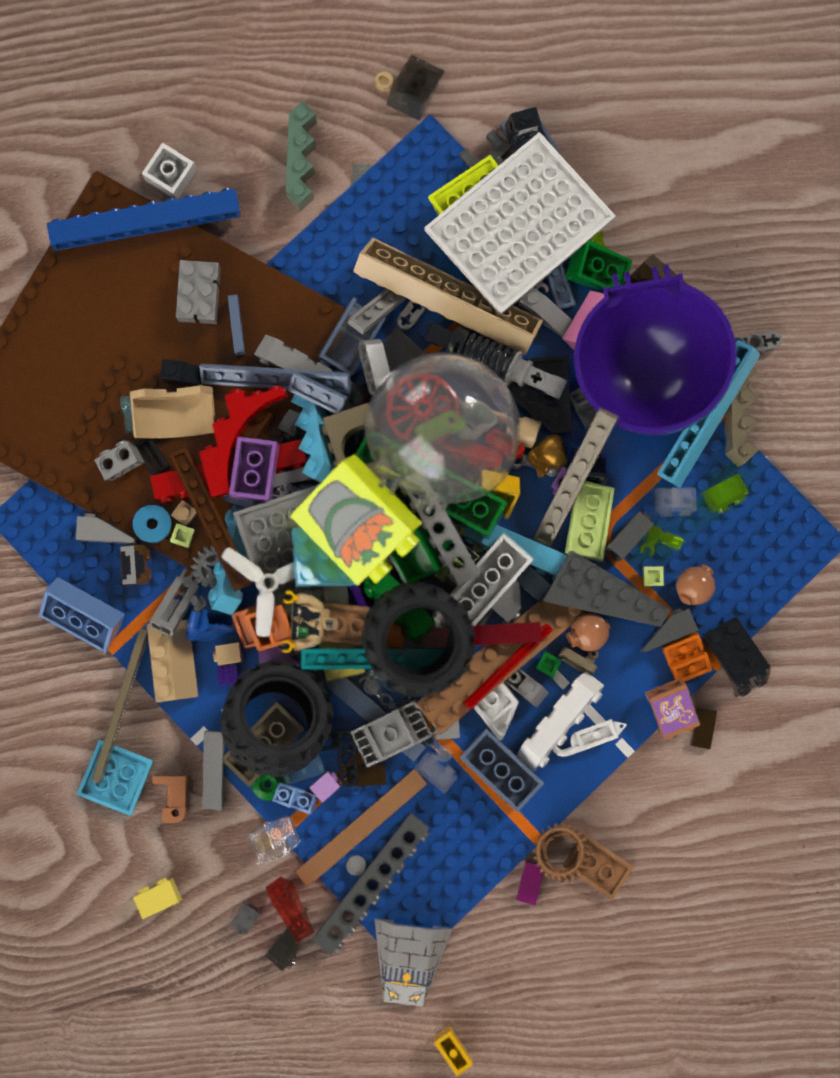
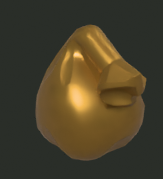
M557 434L544 437L528 453L527 461L536 469L539 478L544 477L550 468L559 469L567 464L564 443L561 436Z

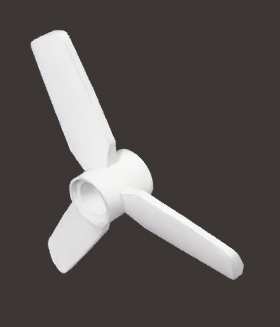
M226 548L222 558L250 581H255L257 589L261 591L257 597L256 635L261 637L270 636L275 600L272 591L277 589L278 584H284L295 578L294 562L277 569L274 574H263L260 567L233 549ZM266 577L271 582L269 588L264 586V579Z

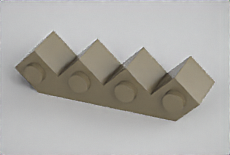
M754 367L726 411L725 454L738 468L759 451L746 437L759 424L745 410L758 398L745 384L758 372Z

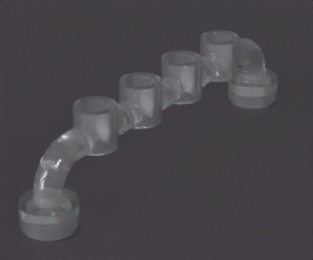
M368 679L364 683L365 692L370 695L375 694L383 705L388 706L392 711L401 708L392 700L391 695L385 694L380 689L377 680ZM384 696H388L390 698L389 703L383 702ZM434 735L432 736L433 741L431 743H427L424 740L427 746H431L436 751V757L439 761L447 762L451 759V749L447 746H441L435 740Z

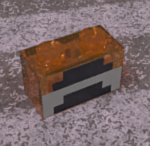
M145 545L120 546L122 585H148L149 580L152 579L151 568H148V561L151 560L150 549H147Z

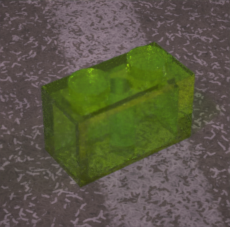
M737 473L702 492L701 495L711 513L717 511L720 514L729 509V504L734 502L737 505L746 500L744 496L749 494V491Z

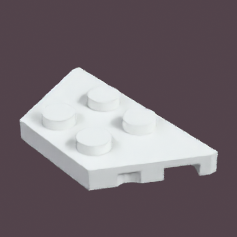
M503 682L480 701L474 709L498 740L501 741L507 732L519 700Z

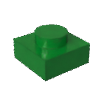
M544 651L535 668L553 678L562 660Z

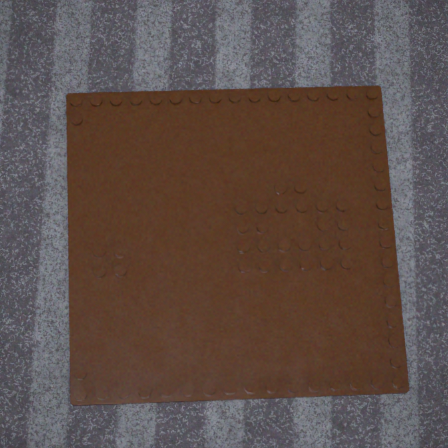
M95 171L66 219H71L75 215L87 216L92 212L104 213L114 208L126 209L131 205L143 206L153 201L108 176ZM196 225L54 251L50 245L0 327V462L91 514H95L98 518L190 570L195 571V569L191 568V565L196 563L193 557L198 558L197 551L203 553L204 547L210 550L212 545L198 515L188 526L196 530L190 548L170 542L176 523L183 525L172 517L171 514L182 500L194 508L190 498L181 499L179 496L173 498V501L168 503H161V501L156 500L150 479L152 474L145 463L113 481L104 480L95 462V459L100 457L99 454L101 452L114 449L115 445L120 441L126 440L136 444L144 439L134 437L130 392L144 388L166 389L167 392H176L178 388L193 387L190 385L164 383L160 378L162 359L183 361L197 366L201 364L277 368L272 365L266 367L259 362L260 358L254 355L265 335L281 340L285 346L291 349L295 348L307 355L309 359L318 363L320 360L317 359V356L346 308ZM180 260L219 263L221 273L220 285H218L217 324L200 323L197 315H194L196 323L179 322L177 320L176 309ZM237 294L239 297L246 355L236 356L234 353L228 295ZM347 318L341 327H345L348 330L350 325ZM340 329L325 353L331 358L345 335ZM202 384V386H209L213 389L216 422L218 418L224 417L228 412L225 395L230 394L229 391L241 389V391L244 390L248 394V397L250 393L255 391H261L262 393L269 391V388ZM287 390L288 398L275 402L265 408L274 415L275 420L261 440L276 441L278 444L283 443L285 438L282 436L283 433L278 429V426L289 409L298 413L302 410V408L291 402L294 393ZM214 433L190 437L153 439L171 467L169 470H165L164 473L176 470L169 457L170 454L187 447L195 465L202 464L199 451H203L204 447L209 445L218 446ZM149 441L146 442L147 446L157 459L160 466L163 467L164 464L156 454L155 450L153 449ZM140 446L141 451L143 452V454L145 455L153 469L157 471V467L155 466L154 462L152 461L144 447ZM126 450L124 453L125 459H128L129 457L128 450ZM112 460L108 462V467L111 469L113 466ZM224 496L212 498L228 531L225 515L234 504L223 501ZM147 505L163 507L169 513L172 520L170 534L159 543L142 541L137 537L133 529L135 514ZM155 519L147 523L149 529H154L158 525Z

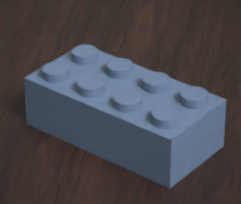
M486 728L459 755V758L517 813L544 785L526 765Z

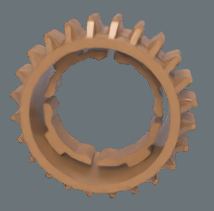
M564 823L560 827L558 824H554V828L548 826L547 832L542 830L543 835L537 836L539 841L534 843L537 846V849L533 850L537 854L534 859L538 860L536 866L542 867L540 872H546L545 877L550 878L552 876L553 881L559 878V882L562 883L564 879L570 882L571 877L577 880V874L583 875L582 870L588 869L585 865L586 863H591L588 860V856H592L588 852L591 846L586 845L589 839H583L585 835L583 832L578 834L579 828L573 829L571 824L567 828ZM554 836L556 838L566 836L571 838L575 844H579L576 846L578 857L570 868L557 869L553 867L551 862L547 861L549 859L547 849L550 842L554 841Z

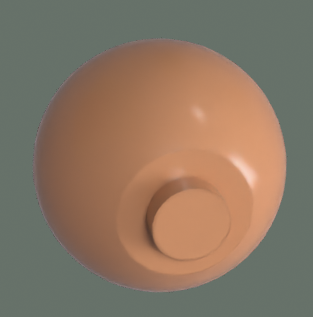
M701 564L699 567H689L678 576L676 591L684 604L701 605L709 601L713 596L715 581L712 575L714 572L709 566Z
M584 613L573 621L571 632L566 633V638L572 648L577 646L583 651H596L606 644L611 628L607 619H603L600 615Z

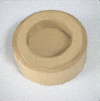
M385 71L378 73L375 77L376 88L381 92L391 90L393 87L392 75Z

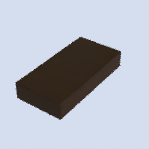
M697 707L696 714L700 726L695 727L692 731L690 746L711 749L717 711Z
M372 765L368 768L367 766H358L359 779L354 787L386 785L385 765ZM354 767L346 768L348 784L355 779L350 772V769H355Z

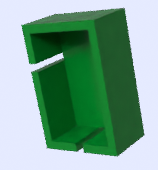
M418 512L415 513L414 515H415L419 520H421V517H420V515L418 514ZM421 525L413 532L420 541L403 558L396 550L390 555L404 583H413L444 566L438 556L441 553L437 547L434 548L429 540L431 535L428 530L424 531Z

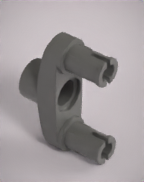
M493 129L487 134L486 139L496 149L487 156L491 155L499 166L504 162L503 158L508 154L512 146L506 140L504 141ZM468 148L464 149L459 156L469 169L481 161L477 160Z

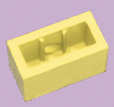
M164 877L155 882L156 886L149 888L147 885L137 890L138 894L133 899L142 919L173 906L182 900L173 878L167 880Z

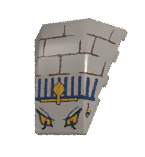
M374 918L383 1001L423 1007L452 928L433 926L432 929L394 924L393 920Z

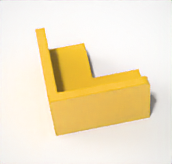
M482 469L477 486L484 490L492 491V494L507 501L504 519H508L520 495V478Z

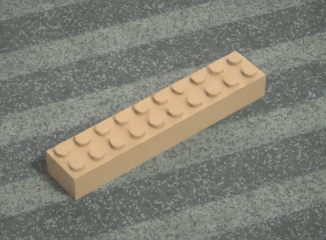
M372 238L360 252L353 271L360 277L375 282L380 287H385L397 295L410 299L413 303L420 304L432 312H437L449 320L456 321L465 328H470L484 337L495 340L498 344L521 351L524 355L527 354L543 322V319L514 305L500 315L475 286L375 238Z

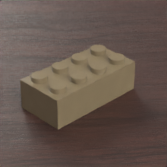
M278 701L250 730L265 743L284 746L292 744L307 728ZM229 750L221 760L250 787L261 775L249 771L248 766L240 765L231 756V750Z

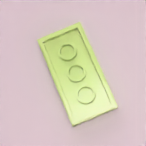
M589 481L584 482L572 505L565 554L572 550L585 559L603 562L615 488Z

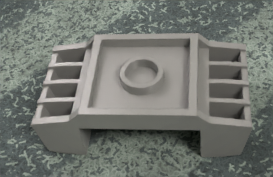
M416 700L350 732L367 768L433 736L422 711L415 704L417 703Z

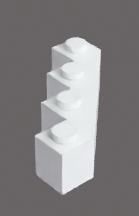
M587 671L572 683V688L568 693L558 700L548 717L545 716L535 728L537 729L530 739L527 738L521 746L516 757L533 771L539 767L543 768L550 760L548 756L551 750L557 745L561 746L566 741L567 736L565 735L569 728L575 723L578 725L585 717L583 713L587 706L592 702L597 703L601 698L602 693L600 692L604 685Z

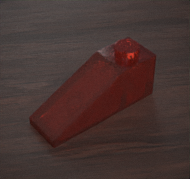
M281 876L265 887L273 906L297 943L314 933L292 881Z

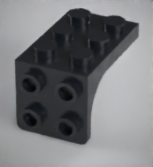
M737 616L703 635V639L729 677L735 697H744L754 687L760 688L768 682L771 667Z

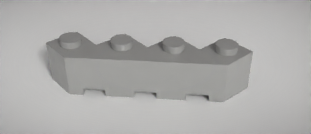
M268 335L264 336L254 354L260 358L259 362L266 367L272 365L279 369L332 372V369L319 362H314L295 348L291 349L285 346L281 340ZM350 380V388L356 387L357 385Z

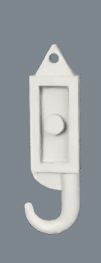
M612 719L572 734L571 747L562 750L556 746L552 750L561 757L573 755L619 738L618 735L627 724L615 722Z

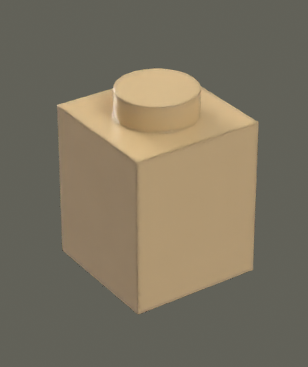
M241 643L215 646L216 650L213 651L214 662H217L218 665L244 662Z

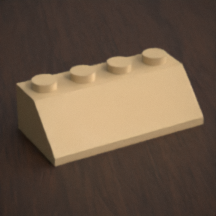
M181 620L172 637L151 628L150 624H147L156 702L199 697L193 645L186 637L188 620Z

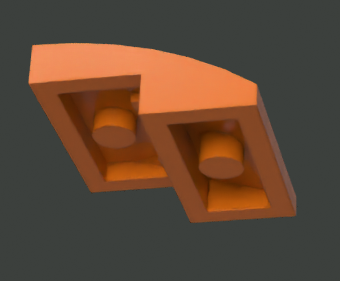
M698 632L661 646L674 680L681 678L685 682L713 670Z

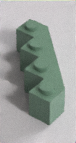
M304 101L289 113L286 194L287 198L299 211L303 210L314 200L313 192L305 182L315 174L314 166L306 157L316 149L315 140L307 131L317 123L316 114Z

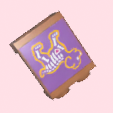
M681 678L644 692L659 727L658 732L664 740L675 738L677 734L692 731L695 727L700 726L687 685Z

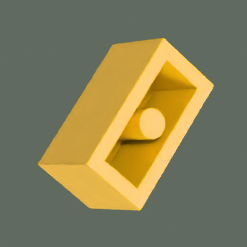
M450 1025L433 1036L434 1044L456 1076L473 1065L472 1057Z

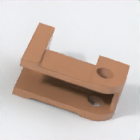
M189 775L152 776V784H167V806L163 808L162 823H178L185 819L188 815ZM175 809L179 811V815L175 813Z

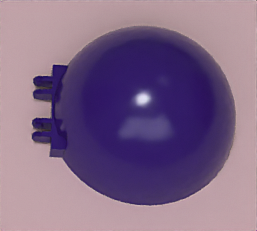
M669 264L664 265L663 268L666 278L659 279L658 269L655 266L652 267L653 280L631 284L629 271L624 274L626 285L619 286L617 273L612 274L614 287H603L604 298L587 315L575 343V372L585 398L596 412L602 408L617 415L618 419L614 424L616 427L635 434L667 435L697 424L713 411L723 399L732 381L736 366L735 336L726 315L705 293L685 284L682 273L671 277Z

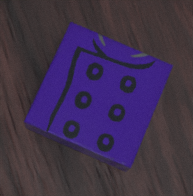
M237 664L217 666L218 685L236 683L238 678Z

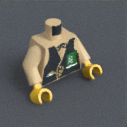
M290 590L285 591L286 594L292 595L290 600L283 599L285 603L290 604L296 601L292 607L291 640L294 643L286 640L281 642L290 645L288 650L281 651L287 653L291 649H311L321 643L322 638L328 637L329 630H336L338 628V620L330 618V610L324 608L323 603L316 597L300 593L294 595Z

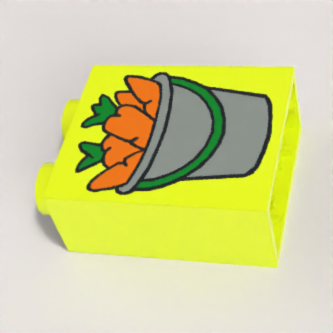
M356 455L343 460L290 516L357 586L367 577H370L375 584L378 583L393 568L386 559L395 550L403 558L420 541L413 532L422 522Z

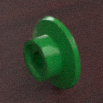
M271 774L261 775L251 785L252 790L258 798L264 801H272L278 783L286 784L285 776L271 777ZM266 780L271 781V787L265 785Z

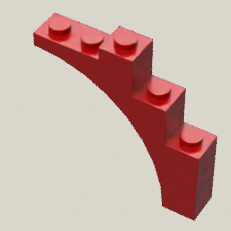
M280 385L269 388V391L263 393L255 391L250 393L249 397L241 389L229 391L230 394L225 395L230 418L221 417L217 419L216 423H212L218 446L209 445L204 447L203 451H199L212 498L229 495L232 479V461L238 437H241L248 424L262 410L275 402L288 398L287 390L284 387L280 388Z

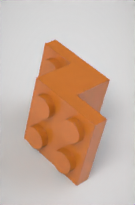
M283 602L274 605L270 636L267 637L256 635L257 604L237 610L231 615L244 649L256 646L258 652L286 644L281 643L285 640L292 642L291 623Z

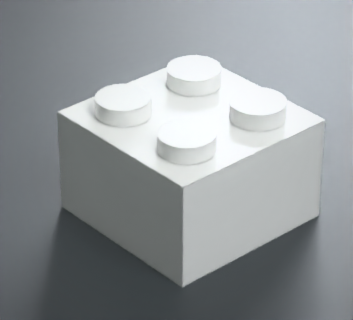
M162 143L142 172V175L149 184L170 197L179 199L198 170L193 161Z

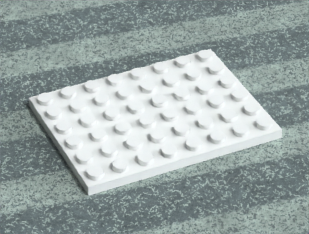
M539 132L424 227V230L493 308L502 315L613 221L616 216Z

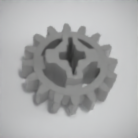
M211 545L210 550L204 547L203 553L197 551L199 557H193L196 563L192 564L191 568L195 569L192 575L196 577L195 580L198 583H201L204 587L209 585L211 588H214L215 583H217L214 567H208L207 565L215 566L220 560Z

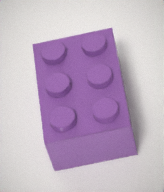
M238 437L229 493L232 498L258 502L272 500L280 448L276 441Z

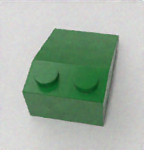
M589 240L571 255L565 278L577 284L603 291V287H614L612 274L617 273L619 286L626 285L624 274L630 271L633 260Z

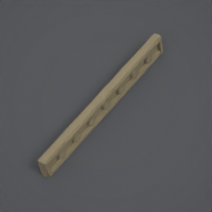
M599 409L533 540L549 548L551 547L617 421V415L605 409Z
M139 630L93 774L92 781L101 783L104 781L148 642L147 630Z

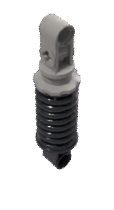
M430 322L423 340L433 345L447 349V360H456L459 364L463 363L464 366L470 367L472 370L476 369L477 372H483L484 375H489L491 378H496V380L503 382L507 386L514 381L521 387L528 384L544 391V393L560 399L567 380L533 367L532 361L523 359V352L514 350L511 353L509 347L504 349L503 344L498 345L496 341L491 342L489 338L484 340V336H478L477 333L471 334V331L463 326H459L455 332H452L436 323ZM540 375V377L542 378L541 382H536L534 380V377H538Z

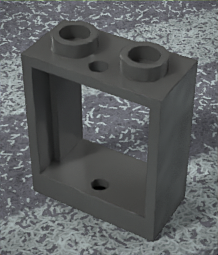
M640 511L633 515L605 547V552L617 562L623 560L654 525L651 522L652 518L647 513H641Z

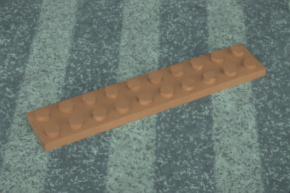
M542 601L537 602L513 623L541 622V627L547 623L552 627L553 631L493 690L570 627L579 615L588 611ZM524 643L485 645L473 655L472 661L467 664L468 670L459 681L451 683L452 686L441 693H429L430 696H424L415 704L441 735L471 710L465 705V700Z

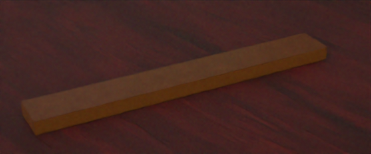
M187 447L170 454L169 457L234 591L236 592L253 584L252 581L222 558L226 548H231L237 553L238 551Z

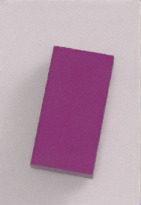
M525 861L516 897L517 901L536 905L543 873L540 872L542 867H537L536 863Z

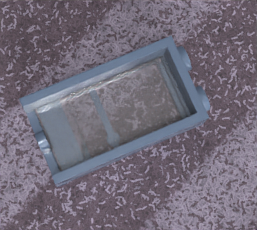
M354 297L349 301L317 356V359L320 360L319 363L328 368L335 369L336 372L350 373V377L353 376L361 362L358 349L359 342L374 339L386 319L384 317L362 335L348 324L349 318L363 308L356 303L357 299Z

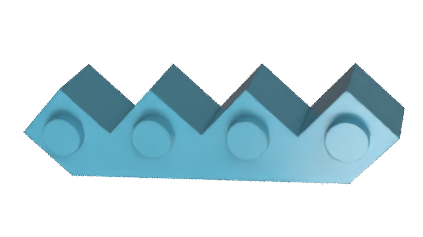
M294 394L291 402L302 408L294 425L306 431L298 449L310 455L302 473L322 483L335 469L333 454L331 455L328 447L330 439L329 436L325 437L322 425L325 424L323 418L329 415L326 414V409Z
M234 504L227 511L225 521L228 533L238 553L247 559V554L233 512L245 508ZM219 561L214 566L217 583L209 591L208 600L211 609L233 615L242 601L243 593L240 590L234 591Z

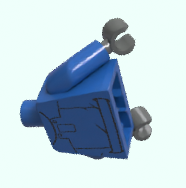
M195 595L192 596L191 603L194 605V609L191 611L190 619L187 621L186 637L189 641H212L235 630L230 614L215 610H205L203 608L206 606V602L200 595L198 600ZM240 604L235 611L240 610Z

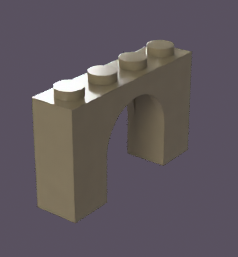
M368 403L323 418L325 424L322 425L325 437L329 436L330 443H328L331 455L335 454L337 460L334 461L335 468L346 459L344 446L348 438L356 432L376 426ZM386 458L365 464L383 483L394 480Z

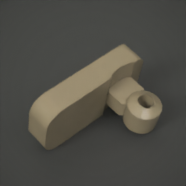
M563 647L558 658L581 673L587 671L590 675H593L597 669L594 662L598 658V651L587 652L586 657L583 658L569 648Z

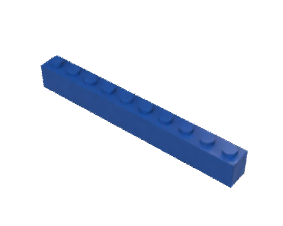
M225 188L215 193L209 191L198 196L187 195L181 199L169 198L165 202H148L143 206L131 205L126 209L114 208L104 213L92 212L87 216L75 215L71 219H54L52 222L47 223L50 245L54 251L239 218L241 217L236 189Z

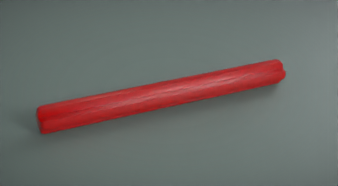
M547 623L541 627L542 641L553 631L552 627ZM541 642L524 643L465 700V705L469 709H473Z

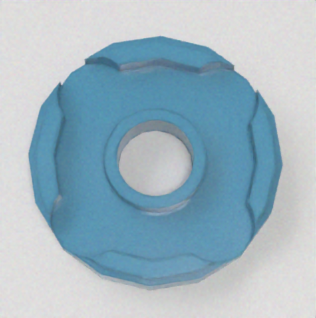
M157 505L142 507L133 519L135 534L142 541L148 543L163 541L170 534L172 528V520L169 513L163 507ZM152 519L157 520L158 525L156 528L149 529L147 527L148 521Z

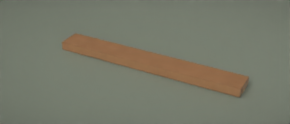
M413 769L296 870L295 873L309 887L426 786L427 782L416 769Z

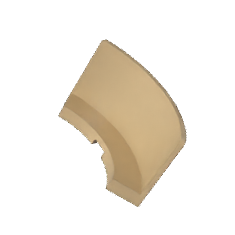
M198 385L178 388L176 392H167L166 389L144 388L130 392L135 438H179L214 433L212 423H216L212 387Z

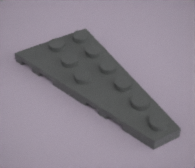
M572 550L568 553L542 599L543 602L657 627L663 625L670 612L665 606Z

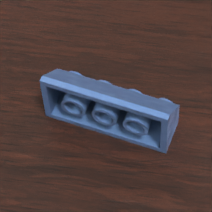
M59 577L45 590L39 612L41 618L104 653L108 651L120 630L125 616L119 610Z

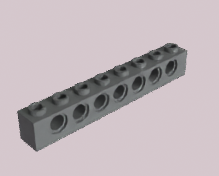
M412 812L408 814L314 935L312 941L330 956L334 951L338 953L344 945L342 940L346 935L348 937L352 935L357 928L354 926L358 920L362 921L369 912L366 909L370 904L375 905L381 897L380 891L383 888L387 889L393 882L391 877L394 873L397 872L399 874L406 865L404 860L408 856L411 858L418 849L415 846L420 840L424 842L430 834L428 832L429 826ZM406 832H413L415 839L408 842L404 839V834ZM396 847L401 848L403 854L400 857H394L392 850ZM387 863L391 869L389 872L383 873L379 869L380 865ZM370 879H375L378 882V887L371 889L368 887L367 882ZM363 895L366 898V902L358 904L355 901V897ZM350 911L354 917L351 920H346L343 917V913ZM331 928H340L341 934L339 936L332 935Z

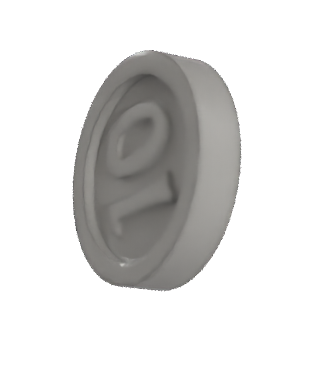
M354 855L348 859L346 867L350 874L358 876L365 871L366 862L363 857Z

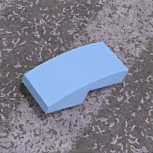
M279 782L272 801L307 814H312L318 797L308 791Z

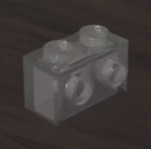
M657 488L654 490L655 513H660L661 517L672 516V513H679V516H691V513L697 511L696 488Z
M425 752L414 767V770L446 793L457 779L456 771L448 764L443 766L439 763L441 759L431 752L429 755Z

